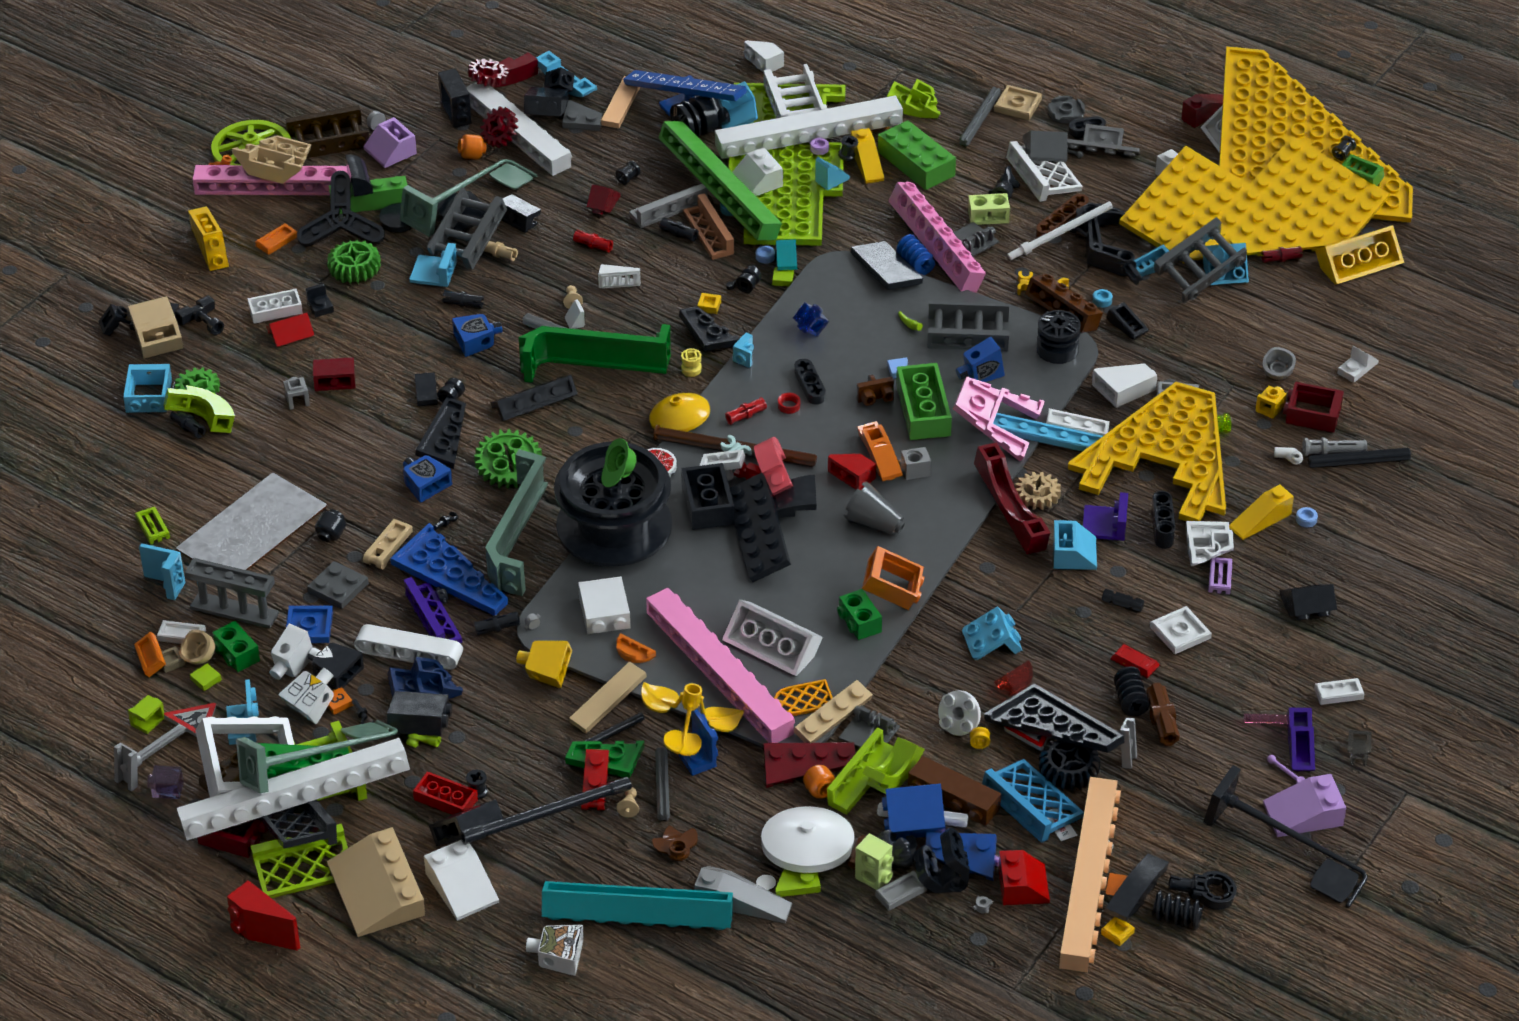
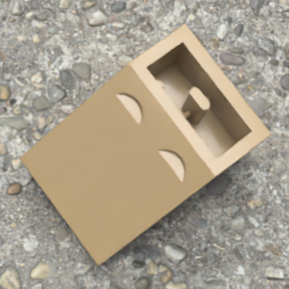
M167 296L128 306L144 359L183 349L180 330Z

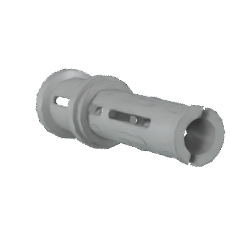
M1303 438L1302 441L1303 456H1308L1309 454L1322 455L1367 451L1366 440L1328 441L1326 438H1321L1320 440Z

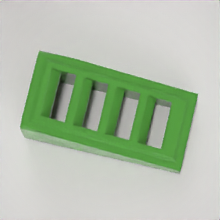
M1350 154L1342 164L1376 186L1384 178V167Z

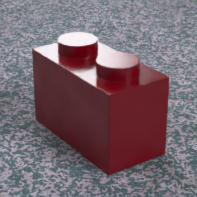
M354 357L313 360L315 391L356 389Z

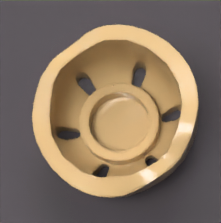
M191 630L187 633L181 644L179 655L190 664H204L212 658L215 651V643L212 637L204 631Z

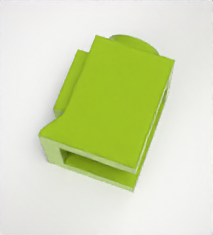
M147 695L133 708L128 709L130 725L146 734L150 733L164 719L163 703L158 698Z

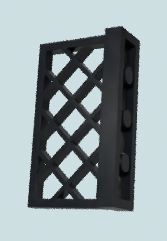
M317 799L282 810L285 812L278 811L259 818L283 849L323 839L328 845L338 844L336 822Z

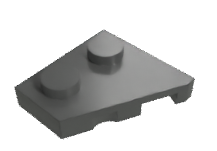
M568 100L562 126L565 129L600 131L603 115L600 112Z

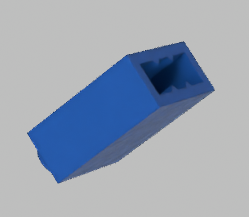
M941 783L886 789V797H882L883 811H888V819H884L885 830L891 829L892 833L896 834V840L900 837L906 839L905 837L909 835L918 838L926 837V832L943 833L946 831Z

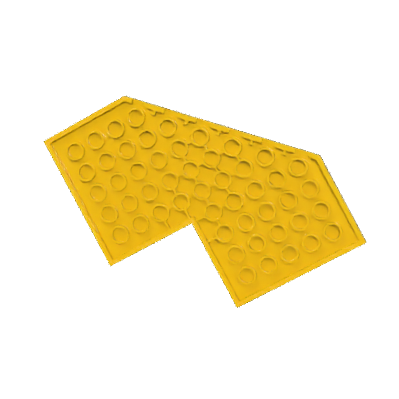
M1294 136L1286 142L1251 184L1185 146L1120 218L1119 224L1157 248L1164 244L1170 251L1217 217L1222 222L1220 234L1229 244L1246 243L1247 255L1257 254V256H1264L1261 255V251L1275 250L1278 247L1291 248L1301 246L1302 250L1311 249V251H1315V249L1356 237L1388 200L1390 193L1370 183ZM1210 239L1205 243V246L1219 244L1215 239ZM1194 250L1189 255L1192 260H1203V254L1199 250Z

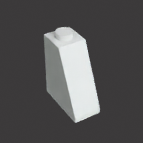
M1146 364L1104 367L1093 370L1092 385L1116 408L1156 390L1157 374Z

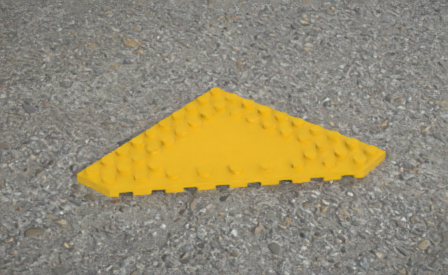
M1226 46L1220 167L1251 184L1292 136L1342 165L1344 161L1336 159L1331 150L1341 142L1340 140L1343 136H1350L1355 140L1357 147L1355 150L1350 151L1347 154L1348 156L1352 154L1384 167V178L1378 184V187L1390 193L1388 200L1371 219L1411 223L1413 187L1408 182L1405 183L1389 164L1385 165L1380 160V156L1370 147L1367 148L1352 130H1347L1342 125L1343 122L1333 113L1330 114L1315 96H1310L1306 92V88L1296 79L1293 80L1287 74L1288 71L1278 62L1272 61L1265 50Z

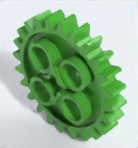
M500 429L499 435L491 432V438L485 436L484 442H479V448H476V454L474 455L475 468L478 469V475H483L484 481L490 479V485L497 482L498 488L503 484H506L507 489H509L510 484L518 488L515 457L518 449L541 456L542 450L538 448V442L533 443V437L527 438L526 432L519 435V430L511 433V430L508 429L507 433H503ZM503 445L507 446L509 461L512 462L513 472L510 471L507 455H505V447Z

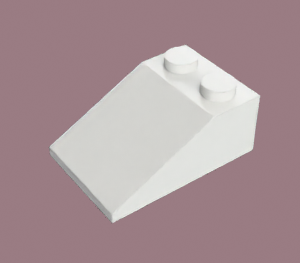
M459 840L424 855L426 875L457 921L499 903V898L477 853L470 843L464 845Z

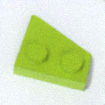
M784 869L776 887V895L780 897L821 892L818 872L800 873Z

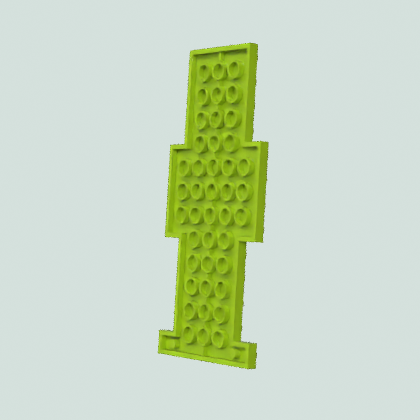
M747 83L755 97L758 119L752 123L776 119L764 88V83ZM783 84L778 85V87L784 89L804 86L805 84ZM815 84L823 105L826 102H845V85ZM809 93L782 96V99L789 100L810 97ZM813 104L787 107L786 110L796 111L815 107ZM810 142L767 150L783 168V187L756 197L782 223L776 240H796V245L822 246L823 196L843 197V183L827 191L815 181L816 158L819 157L843 170L844 160L838 156L842 143L829 142V151L823 155L813 154L810 151ZM745 155L729 157L728 168L733 172ZM744 227V244L776 245V240H756Z

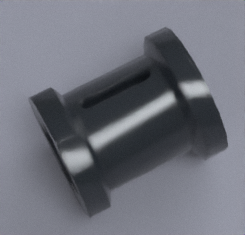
M847 135L842 138V148L838 152V156L845 161H852L855 158L854 151L859 142L857 138Z
M1343 136L1340 140L1341 142L1332 148V154L1336 159L1340 161L1346 160L1347 154L1357 147L1355 140L1350 136Z
M634 161L627 162L624 168L618 169L615 172L617 180L623 185H627L631 178L637 177L641 173L639 166Z
M476 769L467 774L466 781L470 788L477 790L479 800L487 796L488 789L485 785L487 776L484 771Z

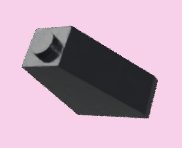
M495 799L431 823L429 828L436 846L461 840L460 832L503 819V816Z

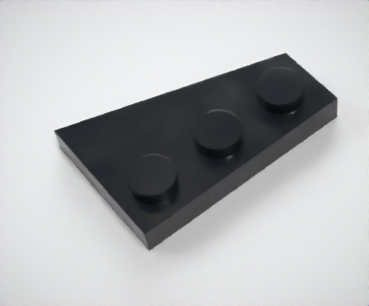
M698 306L680 309L679 317L704 352L732 347L740 339L737 335L732 336L728 333L729 329L725 326L720 327L714 322V318Z

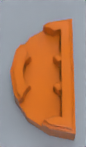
M621 633L617 637L616 649L619 656L625 661L644 663L656 657L655 650Z

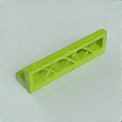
M876 728L827 788L828 806L847 815L870 788L867 785L869 777L862 774L866 765L874 768L879 767L887 759L893 748L892 745L884 742L882 729Z

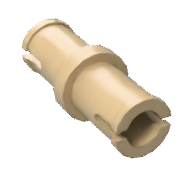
M489 241L484 249L485 252L491 253L494 257L499 258L501 256L511 261H514L518 255L517 249L504 246L501 242Z

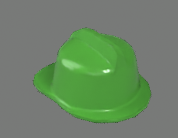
M618 438L614 440L607 449L601 478L602 484L605 487H613L621 478L628 477L636 465L635 452L629 448L624 439Z

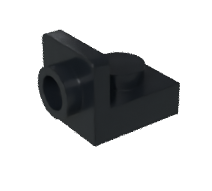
M323 283L305 289L307 304L315 318L334 312V307L326 294V287Z
M110 304L98 322L103 334L110 336L117 329L120 321L130 324L132 319L125 307Z

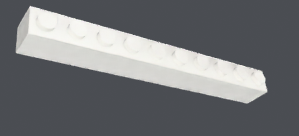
M891 96L715 130V146L721 159L745 155L761 148L770 150L811 142L815 138L827 139L851 134V131L869 128L873 130L903 123V108L897 97Z
M400 738L270 778L268 779L269 792L260 794L245 786L178 807L177 812L186 840H190L410 770L406 751Z

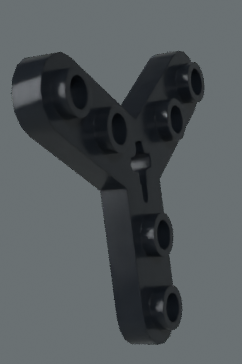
M336 171L331 176V211L298 230L297 239L302 246H312L340 229L373 245H378L384 240V230L380 225L351 211L350 176L345 171ZM340 209H342V213L344 216L342 221H339V219L336 218L340 214Z

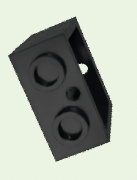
M457 69L438 72L440 103L452 126L456 128L472 124L470 94Z

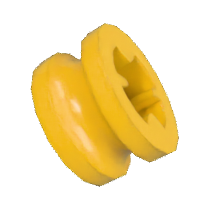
M984 727L972 729L970 731L971 746L977 749L989 746V730Z

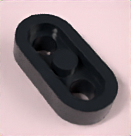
M1099 116L1076 119L1069 123V133L1076 138H1080L1085 134L1086 124L1106 126V121Z

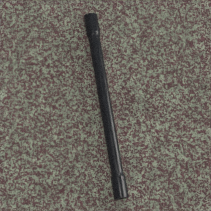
M628 777L609 782L606 785L522 813L460 832L461 841L466 845L484 839L486 836L609 795L613 796L631 790V781Z

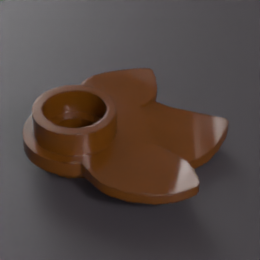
M668 826L663 834V838H654L652 843L658 852L667 854L672 860L682 861L689 857L690 849L698 842V835L695 828L689 829L682 834L672 826Z

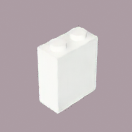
M621 576L578 582L579 599L587 634L631 628L630 611Z

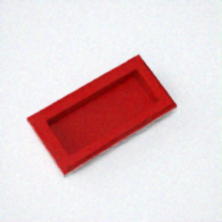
M1125 644L1110 658L1124 667L1133 666L1138 668L1140 674L1146 678H1149L1160 666L1156 660Z

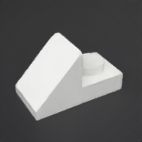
M1353 346L1351 358L1338 367L1337 374L1354 383L1377 365L1379 360Z

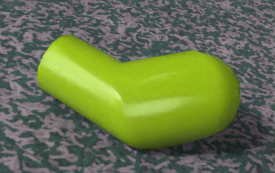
M415 733L408 734L406 744L416 748L419 741L438 747L441 737L418 735Z

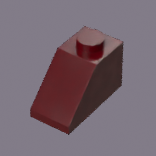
M592 184L586 207L592 209V213L603 215L604 212L610 213L620 198L621 193L607 187Z

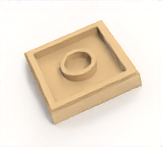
M1007 85L994 106V112L1030 120L1042 100V94Z

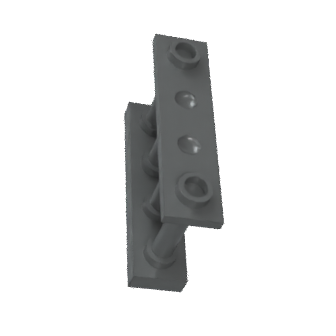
M462 187L459 193L455 195L451 207L433 238L428 242L427 249L430 256H438L440 252L446 249L447 245L444 244L448 237L468 241L469 243L465 249L456 248V256L462 258L467 269L473 270L507 210L503 198L495 196L490 204L471 200L466 189ZM466 206L486 211V214L481 219L462 215ZM457 222L478 227L473 234L453 230Z
M1217 217L1154 261V271L1159 276L1164 272H1168L1184 290L1182 292L1183 303H1186L1188 300H1194L1202 290L1234 267H1240L1246 261L1247 249L1244 247L1236 252L1220 234L1222 222ZM1210 239H1215L1230 258L1221 263L1205 246V243ZM1194 250H1199L1215 269L1205 274L1191 259L1190 253ZM1179 261H1183L1200 280L1190 286L1174 268V265Z
M929 301L928 319H934V328H928L927 348L969 350L987 338L992 337L1001 351H1008L1009 330H1003V322H1009V304ZM942 319L954 320V328H942ZM963 320L975 321L974 329H962ZM983 321H995V330H983Z
M197 558L192 559L184 572L185 579L197 581L198 594L190 605L192 610L266 628H271L279 615L278 610L267 607L266 597L275 584L273 576ZM206 584L217 586L218 596L208 594ZM226 588L237 591L238 601L227 598ZM246 593L257 596L258 606L247 603Z

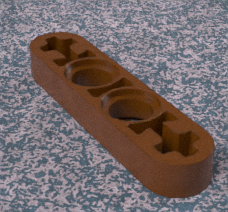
M1084 194L1072 196L1037 225L1036 237L1039 238L1075 218L1077 208L1089 203V198Z

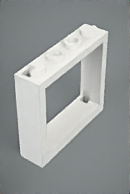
M233 716L227 718L206 717L201 720L195 730L210 797L245 787L240 782H223L213 734L277 733L279 744L294 745L288 718L276 716L270 718H258L255 716L249 718H236Z

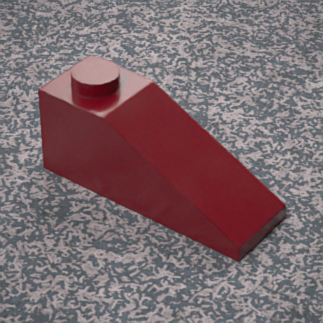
M1195 94L1183 101L1181 120L1193 128L1205 123L1222 106L1223 95Z

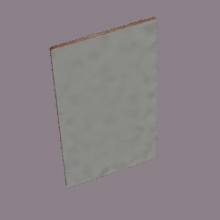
M271 473L177 546L176 550L191 560L197 558L249 570L327 508V504L275 473Z

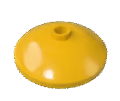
M695 393L674 394L662 399L654 406L649 415L650 424L653 429L658 424L663 428L688 432L699 427L707 420L710 414V405L706 398Z

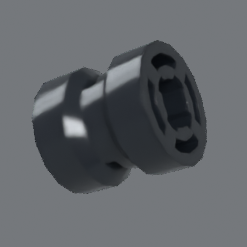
M746 266L742 274L736 279L737 288L744 293H750L761 280L762 274L756 267Z
M449 378L445 386L441 387L437 392L438 399L442 403L446 397L457 400L465 392V386L459 379Z

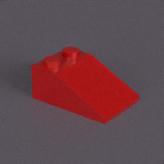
M249 880L227 896L228 912L231 919L230 926L235 933L243 935L248 940L296 951L300 949L296 917Z

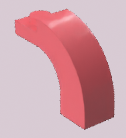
M771 437L755 445L754 452L757 462L772 494L775 496L793 487L782 461L786 457L778 439Z

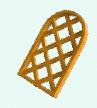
M826 679L782 688L774 697V699H777L780 695L786 696L783 701L779 700L782 707L783 705L789 707L790 709L787 712H790L793 716L815 712L822 707L823 703L826 704L828 702L826 701L828 696L830 700L833 698ZM809 688L816 690L813 695L807 692ZM794 691L801 693L798 698L792 696ZM819 692L826 694L823 699L816 695ZM804 695L811 697L808 702L802 700L801 698ZM789 698L795 700L793 705L786 703ZM813 699L820 701L818 706L811 704ZM798 702L805 704L803 709L796 707Z

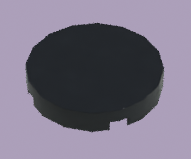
M401 203L388 205L381 210L379 215L380 225L387 228V231L401 233L410 230L411 227L400 221Z

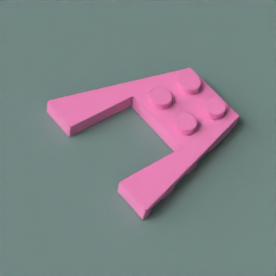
M966 377L953 410L1021 462L1029 442L993 424L1000 403L1003 402L1037 420L1045 401L1039 400L1037 402L1030 400V396L1020 394V396L1009 393L1008 389L1002 388L998 390L990 387L991 384Z

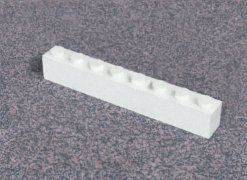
M477 82L466 87L470 94V107L484 119L488 118L487 113L492 114V109L498 110L499 106L502 108L506 107L516 114L515 117L518 119V122L515 124L519 128L514 130L516 136H511L512 142L549 174L554 176L571 168V152L562 146L558 140L550 136L546 130L538 126L535 121L526 116L524 112L520 111L512 102L508 101L503 94L489 85H478Z

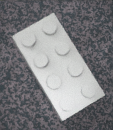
M297 289L247 298L253 323L303 314Z

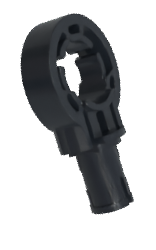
M1208 871L1202 875L1194 873L1192 878L1170 875L1168 890L1186 892L1190 895L1191 899H1198L1201 904L1214 910L1228 908L1233 903L1237 892L1233 879L1219 871ZM1222 883V889L1225 891L1222 900L1221 896H1214L1210 893L1207 886L1211 884L1219 886Z

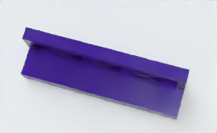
M412 577L404 579L405 595L429 636L445 639V633L454 636L449 640L462 643L461 635L429 583L417 586ZM427 591L429 593L427 598L423 597L422 592ZM429 605L437 607L436 611L432 612ZM437 619L445 621L444 625L440 626Z

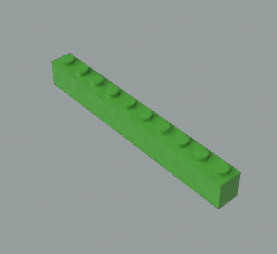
M664 121L658 138L756 240H776L782 225L778 218L683 121Z

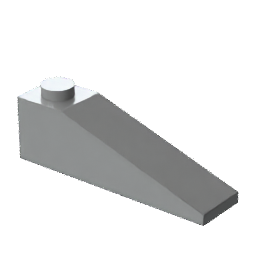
M711 866L703 867L695 883V890L733 892L732 912L786 923L792 907L791 902L730 870Z

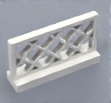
M1017 141L1009 143L1006 158L1040 202L1046 201L1048 195L1082 191L1083 186L1064 162H1056L1054 164L1048 161L1031 160L1028 154L1025 153L1027 152L1025 145L1020 146ZM1045 166L1047 168L1053 169V171L1045 169L1043 167ZM1052 177L1061 180V182L1052 179Z

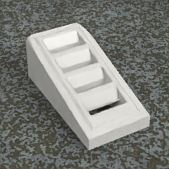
M601 264L598 273L599 288L640 286V268Z

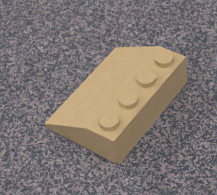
M393 827L368 835L327 861L357 937L425 916L423 896Z

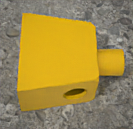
M568 641L532 642L530 652L518 651L516 661L518 664L525 665V670L530 678L561 688L572 649Z

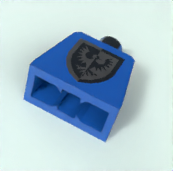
M484 314L452 318L453 334L465 357L493 347L494 335L503 332L500 321L489 323Z
M992 337L964 352L965 365L955 369L960 380L969 376L972 379L987 382L1005 376L1001 349Z
M423 456L416 461L412 457H408L403 462L404 482L420 503L452 485L451 469L430 456Z

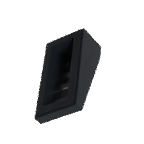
M1125 302L1109 309L1107 313V320L1132 339L1149 331Z

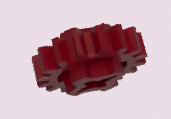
M476 59L475 62H471L468 66V77L471 78V81H477L478 85L501 86V83L505 84L508 80V68H505L504 64L500 65L498 61L492 62V59L489 61L486 59L479 61Z
M499 106L498 110L493 108L492 114L487 113L488 118L482 120L485 124L480 126V129L484 130L480 133L484 137L483 141L491 147L496 146L497 148H500L501 144L506 146V141L512 142L511 136H516L514 130L519 128L515 124L518 122V119L515 117L516 114L506 107L502 108Z

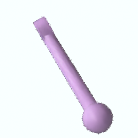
M1274 755L1267 757L1269 763L1275 764L1296 780V784L1305 780L1304 777H1298L1278 762Z

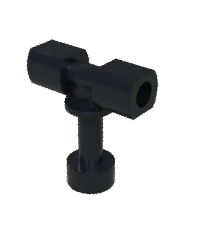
M209 295L197 300L196 305L191 308L185 306L175 311L176 321L180 325H184L192 320L197 322L203 321L207 324V330L213 335H219L224 329V323L216 317L211 318L207 315L208 312L215 309V301Z

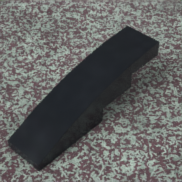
M1148 853L1124 880L1105 908V912L1127 921L1145 903L1146 896L1156 887L1158 878L1167 871L1169 862Z

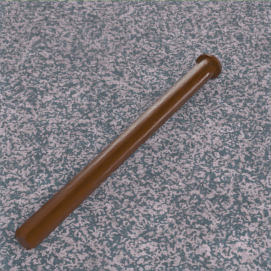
M658 424L655 426L653 435L654 441L659 439L722 450L721 442L727 445L731 444L726 438L663 428ZM736 440L741 445L749 446L752 451L751 456H755L754 446L757 444ZM782 448L786 457L782 461L815 466L817 463L816 454Z

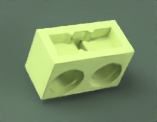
M1007 193L969 195L968 214L970 223L974 222L977 225L1009 223L1010 205Z
M869 833L856 847L855 878L876 890L880 889L884 884H888L893 876L892 845Z

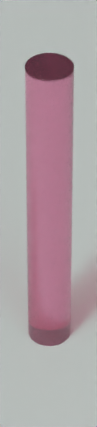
M1243 714V722L1287 724V715Z

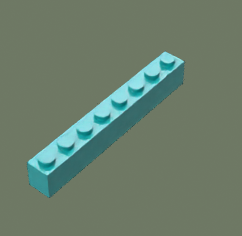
M545 881L542 889V917H548L551 920L568 918L573 921L595 920L599 923L618 921L621 924H630L634 922L647 926L665 924L668 927L684 925L691 928L713 927L716 930L731 928L733 892Z

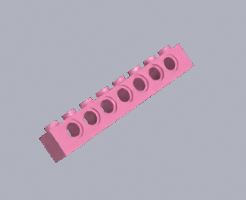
M195 165L193 175L195 195H330L329 185H331V176L336 171H345L347 173V166H302L301 171L281 184L248 175L242 165Z
M897 182L889 198V203L933 255L934 259L961 292L969 290L977 293L986 274L981 265L976 262L971 253L963 246L961 240L954 235L952 229L946 225L943 218L937 214L934 207L919 192L915 184L912 182Z

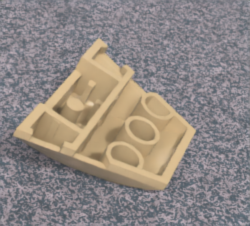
M277 135L260 140L258 145L246 144L245 149L233 148L232 153L248 175L283 184L301 171L311 149V144Z

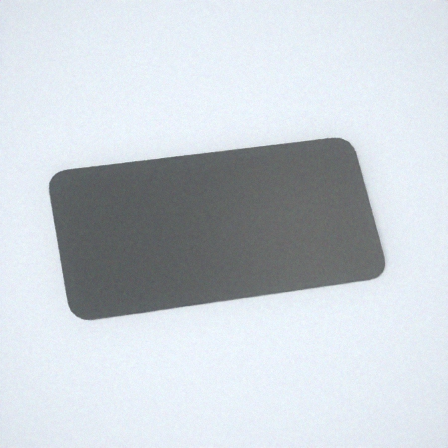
M833 251L817 256L806 265L751 332L754 345L752 366L748 368L734 362L732 355L700 394L709 402V417L699 427L688 431L728 439V435H732L738 441L759 444L771 437H776L783 449L817 455L815 466L783 461L790 480L800 476L815 475L817 510L795 511V517H778L791 565L752 583L748 576L735 522L734 525L692 530L682 490L681 468L700 466L703 454L724 451L663 440L657 448L670 451L677 460L676 472L671 474L670 477L671 492L666 503L672 517V530L666 544L653 556L625 566L595 565L580 560L570 553L519 617L521 624L517 625V637L524 649L530 652L532 642L568 641L572 654L567 669L606 684L628 663V661L619 656L616 649L617 637L621 633L656 651V657L644 663H633L645 671L647 677L629 694L642 699V684L646 682L650 685L672 689L680 697V693L684 692L685 685L694 683L702 688L701 696L704 697L703 704L705 709L708 707L736 709L647 614L646 598L669 588L680 597L686 607L691 608L693 614L704 622L706 628L711 633L716 634L718 640L729 648L731 654L742 662L746 670L754 674L756 680L767 688L773 698L782 688L826 679L833 698L856 680L866 688L997 504L974 465L977 447L995 442L953 410L962 384L966 379L960 380L955 369L965 365L963 354L967 350L927 348L928 328H934V319H928L929 301L1007 303L969 290L961 292L957 286L922 274L920 275L923 277V283L920 285L887 290L850 251ZM1009 304V322H1003V330H1009L1008 351H1001L1005 376L985 383L991 384L990 387L998 390L1002 388L1008 389L1009 393L1020 396V394L1030 396V400L1037 402L1039 400L1045 401L1037 420L1003 402L1000 403L997 413L1046 423L1049 408L1063 411L1094 368L1098 358L1097 344L1088 333L1080 332L1079 353L1075 359L1064 364L1046 362L1037 353L1038 320L1042 315ZM901 311L906 317L922 323V330L918 331L908 328L900 319L898 312ZM942 319V328H954V320ZM963 320L962 329H974L975 321ZM983 321V330H995V321ZM907 357L908 365L937 363L952 417L951 436L910 440L896 387V378H894V400L885 402L882 398L876 399L873 405L866 406L863 402L858 403L856 399L857 383L867 382L868 375L872 374L876 380L891 377L887 367V360ZM808 359L813 363L826 389V399L823 403L812 404L807 400L794 373V364L797 360ZM806 380L805 382H807V383H814L815 381H814V380ZM784 393L797 394L800 397V409L792 414L781 412L778 409L779 396ZM760 397L765 400L767 409L753 414L749 419L744 418L732 425L727 422L725 418L726 412L739 408L740 404H748ZM785 401L782 403V405L786 407H793L796 405V403L793 401ZM875 421L879 425L882 424L897 460H901V451L926 447L931 459V475L928 477L906 480L902 472L903 476L893 480L882 481L876 471V479L870 483L904 517L903 522L905 525L899 534L895 533L894 535L844 518V514L849 512L846 510V506L856 489L828 472V456L830 454H862L871 459L870 453L858 434L857 426ZM1023 439L1029 442V445L1021 462L999 446L1006 457L1012 482L1040 442ZM745 455L746 465L751 462L759 466L756 456ZM734 476L728 481L729 488L745 481L746 478ZM877 546L923 566L922 576L925 578L919 589L921 597L917 604L913 603L910 609L907 610L864 590L882 616V632L858 640L854 633L849 632L847 623L839 617L837 612L839 597L862 589L868 558ZM881 569L880 578L907 590L909 581ZM621 576L630 611L631 628L587 634L579 599L578 582ZM739 600L752 602L823 637L815 657L797 676L722 640ZM529 614H539L541 616L539 618L540 625L535 629H526L524 627L526 625L525 618ZM809 688V689L807 690V692L810 693V694H812V695H813V694L815 693V691H816V690H814V689H812V688ZM794 691L792 696L798 698L801 693ZM819 692L816 696L823 699L826 694ZM780 695L777 699L783 701L786 696ZM804 695L801 699L808 702L811 697ZM789 698L786 701V703H789L791 705H793V703L795 702V700ZM815 699L811 702V704L816 706L820 703V701ZM682 701L677 708H670L671 711L686 716L687 714ZM800 702L796 705L800 709H803L805 704ZM783 705V708L786 711L790 709L789 707ZM812 713L793 716L795 720L794 728ZM744 716L733 731L726 732L762 747L764 743H768ZM839 723L837 726L831 729L828 733H826L824 736L818 739L815 743H825L834 734V732L841 723ZM794 733V735L778 743L804 742Z

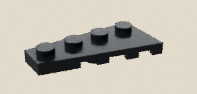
M446 397L418 445L415 456H430L443 465L454 469L466 403Z

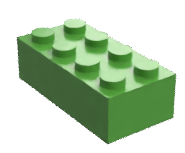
M907 120L878 134V153L923 189L927 190L955 176L956 157Z
M938 364L898 366L896 371V387L910 440L951 436L952 417Z

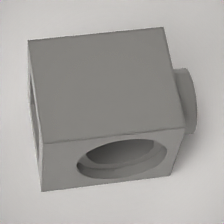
M926 447L901 451V460H898L906 480L931 475V459Z

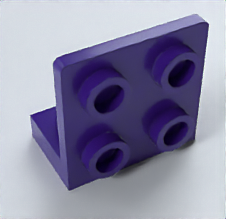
M1120 492L1119 501H1115L1114 507L1085 505L1083 527L1096 536L1097 539L1125 541L1128 493Z

